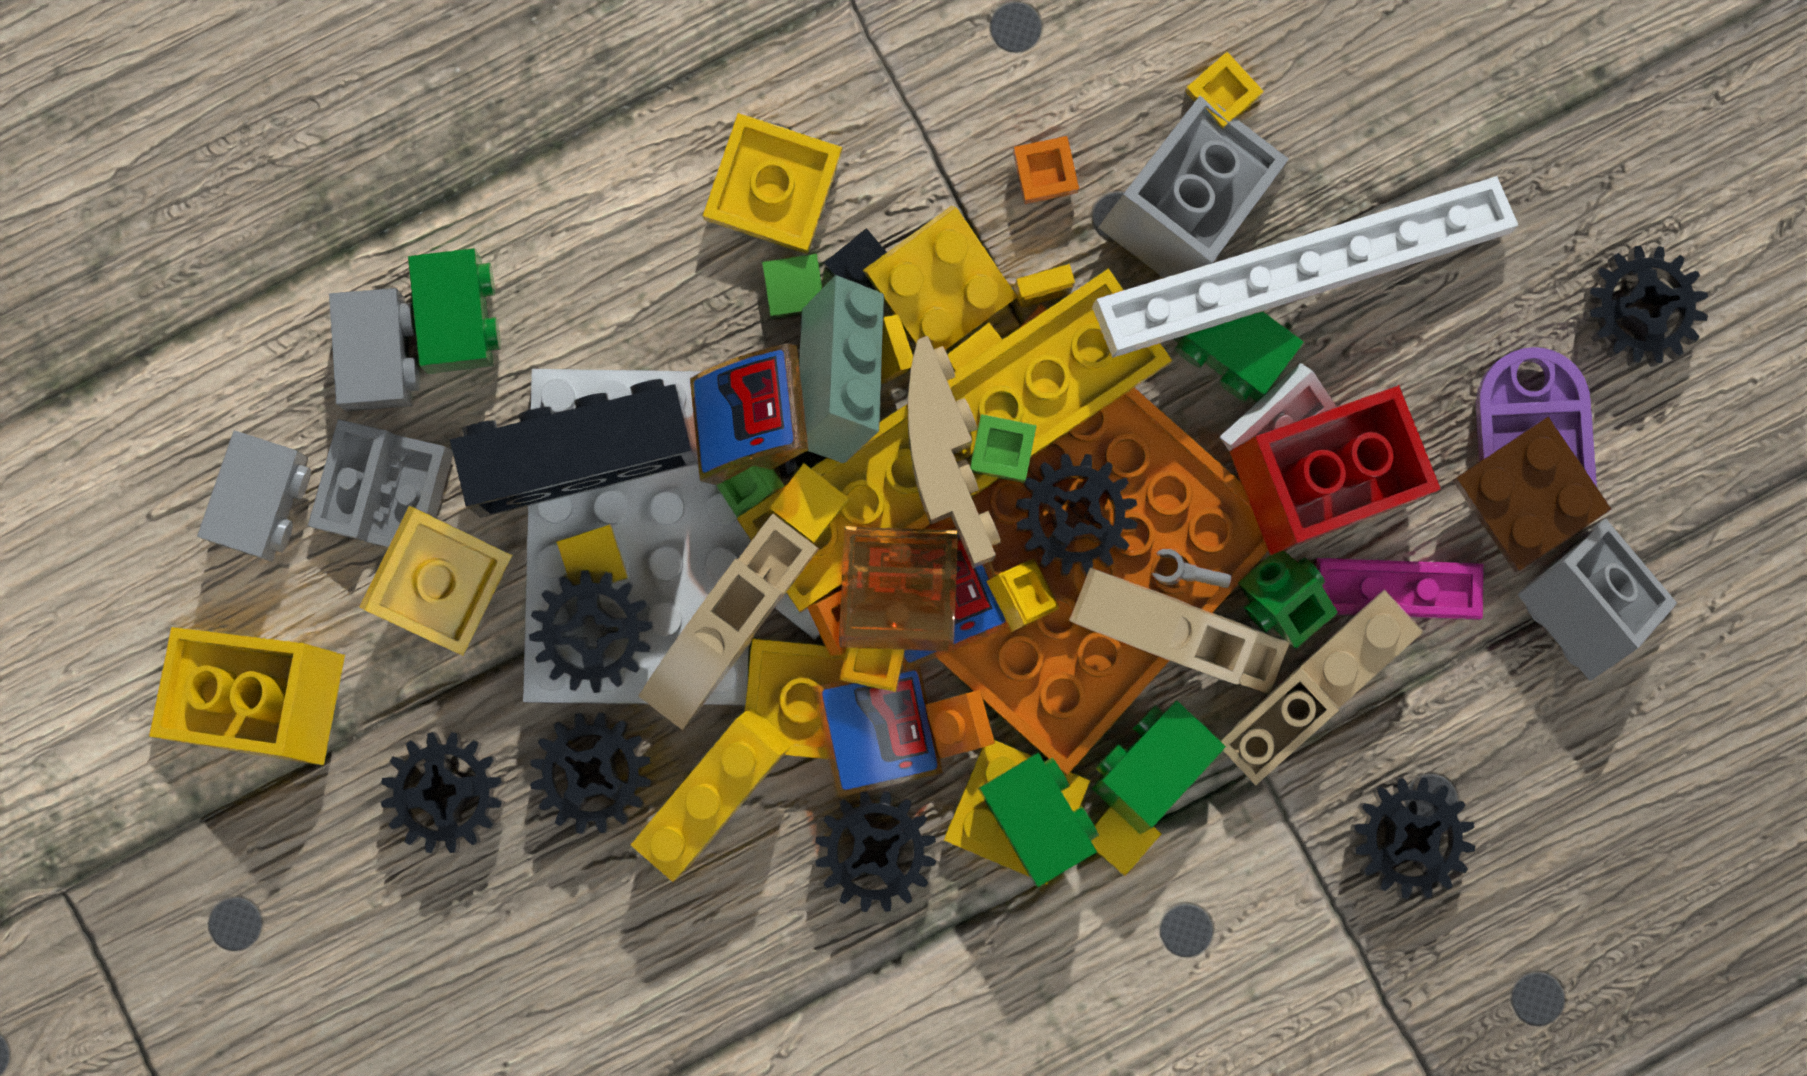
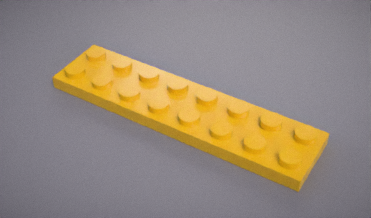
M1109 268L954 372L955 378L947 381L955 401L963 398L966 399L977 425V430L969 433L972 439L971 448L954 454L956 462L966 459L969 466H971L981 414L1037 425L1031 452L1032 457L1171 363L1172 359L1161 343L1112 358L1092 308L1096 299L1124 291ZM908 404L879 422V432L845 463L826 458L811 468L848 496L849 500L815 544L812 543L819 550L786 592L800 613L808 609L811 604L848 582L851 539L910 540L930 526L919 496L912 468L908 439ZM973 473L979 490L971 493V497L1000 478ZM786 486L737 518V521L751 541L769 517L774 514L769 508Z

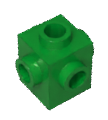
M1285 551L1268 556L1238 582L1250 602L1244 607V610L1251 620L1264 633L1273 628L1295 649L1338 613L1322 587L1325 583L1324 577L1305 557L1297 562Z

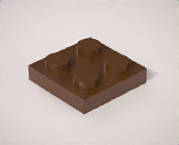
M1549 416L1452 480L1514 572L1522 570L1612 510Z

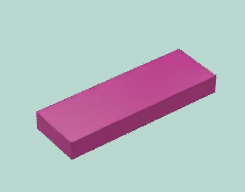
M1316 558L1314 560V566L1325 579L1322 587L1336 608L1337 616H1355L1385 589L1411 618L1483 619L1484 564Z

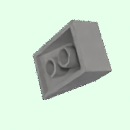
M1201 96L1194 102L1098 227L1163 278L1212 264L1289 160L1236 118L1228 122L1222 129L1206 108L1226 122L1228 121Z

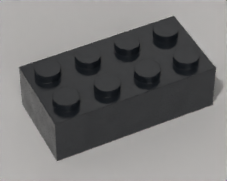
M653 379L632 385L630 387L631 395L609 400L607 393H596L574 400L575 409L553 414L552 407H540L518 414V423L497 428L496 421L490 420L463 427L464 436L450 439L465 506L477 516L483 518L697 465L698 461L683 400L676 385L665 386L663 379Z

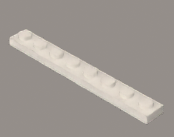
M1496 176L1096 299L1092 308L1113 358L1508 235L1516 229L1518 223Z

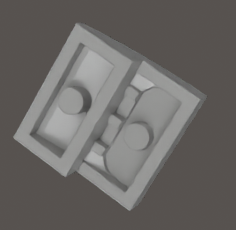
M338 419L308 526L388 548L409 506L436 518L453 457L452 449L395 435L386 430Z

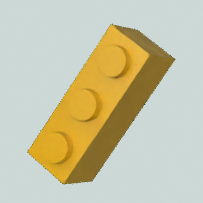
M750 707L736 718L630 845L668 879L674 882L703 852L792 747L793 743Z

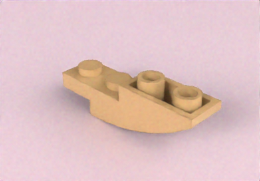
M926 336L917 340L910 373L908 439L912 468L929 524L932 525L951 517L972 568L994 560L996 554L992 546L1001 543L989 512L986 511L978 514L970 494L979 489L967 460L964 459L956 462L954 454L971 448L972 439L969 433L977 430V425L966 399L963 398L958 401L954 399L947 381L955 378V373L944 347L941 346L933 349L929 337Z
M772 514L738 559L735 558L708 594L638 696L680 729L685 730L751 643V638L819 548Z
M1093 568L1089 569L1069 620L1167 660L1270 694L1290 644L1277 636L1264 633L1258 629L1191 606L1176 598Z
M1384 589L1349 622L1342 625L1220 740L1226 746L1223 751L1256 786L1334 716L1346 701L1423 633V630Z

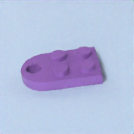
M1539 347L1513 351L1494 363L1484 374L1476 394L1479 462L1549 416L1597 487L1590 392L1586 380L1577 366L1562 354ZM1533 362L1542 368L1545 382L1539 391L1526 390L1519 384L1517 370L1521 363Z

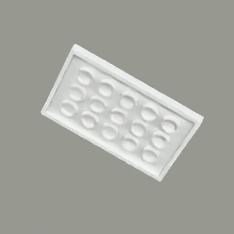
M532 369L531 409L552 407L553 414L575 409L574 400L591 394L607 393L609 400L631 395L630 387L640 382L663 379L665 386L675 384L683 400L698 464L528 506L523 702L648 704L638 696L708 594L735 558L738 559L750 544L751 540L708 474L709 471L705 473L702 471L694 382L698 378L711 373L710 371ZM611 524L629 577L627 580L612 584V587L618 590L621 586L630 582L633 584V588L627 598L632 603L638 600H646L648 605L637 614L639 620L653 622V629L640 632V639L649 643L651 649L650 652L641 653L636 651L633 657L641 666L637 673L625 667L620 670L623 677V684L616 687L609 677L603 678L600 693H593L590 680H583L576 691L570 690V675L564 673L554 681L549 678L555 666L551 659L541 663H537L535 657L545 650L543 642L530 641L529 634L542 630L543 623L532 618L531 614L533 610L547 611L550 606L541 595L545 590H550L557 595L563 592L559 578L567 576L557 541ZM599 594L601 608L614 618L626 617L623 609L614 600ZM577 596L569 599L561 607L554 624L567 623L578 611ZM587 615L584 625L574 631L565 632V634H577L578 637H587L589 646L595 647L600 636L607 634L609 631H616L618 628H606L605 625H596L594 616ZM629 638L614 640L605 650L606 666L621 657L627 647ZM569 644L557 645L561 654L568 661L584 668L581 654ZM749 645L703 705L745 706L749 674Z

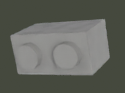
M397 288L329 293L336 404L345 411L412 406L411 391H419L420 389L418 361L416 357L409 358L407 336L416 335L413 303H405V297Z
M234 430L197 537L273 562L276 551L282 553L291 536L293 522L287 518L294 498L300 500L307 489L311 475V469L305 467L308 457L297 450Z

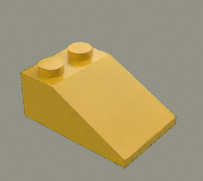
M171 627L149 737L283 760L324 765L345 655L305 643Z

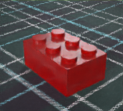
M1399 385L1257 435L1229 451L1270 555L1410 504L1441 490Z

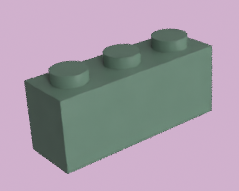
M835 275L802 309L795 446L845 463L879 432L883 293Z

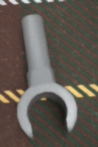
M1162 549L1156 553L1159 557L1172 558L1178 562V569L1171 576L1152 573L1154 578L1163 585H1174L1181 579L1191 582L1198 581L1228 588L1230 585L1231 575L1184 563L1182 557L1172 549Z

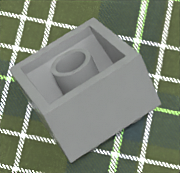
M1606 518L1596 524L1541 570L1518 594L1520 599L1526 604L1531 617L1547 629L1562 647L1567 660L1575 667H1578L1589 681L1637 650L1677 604Z

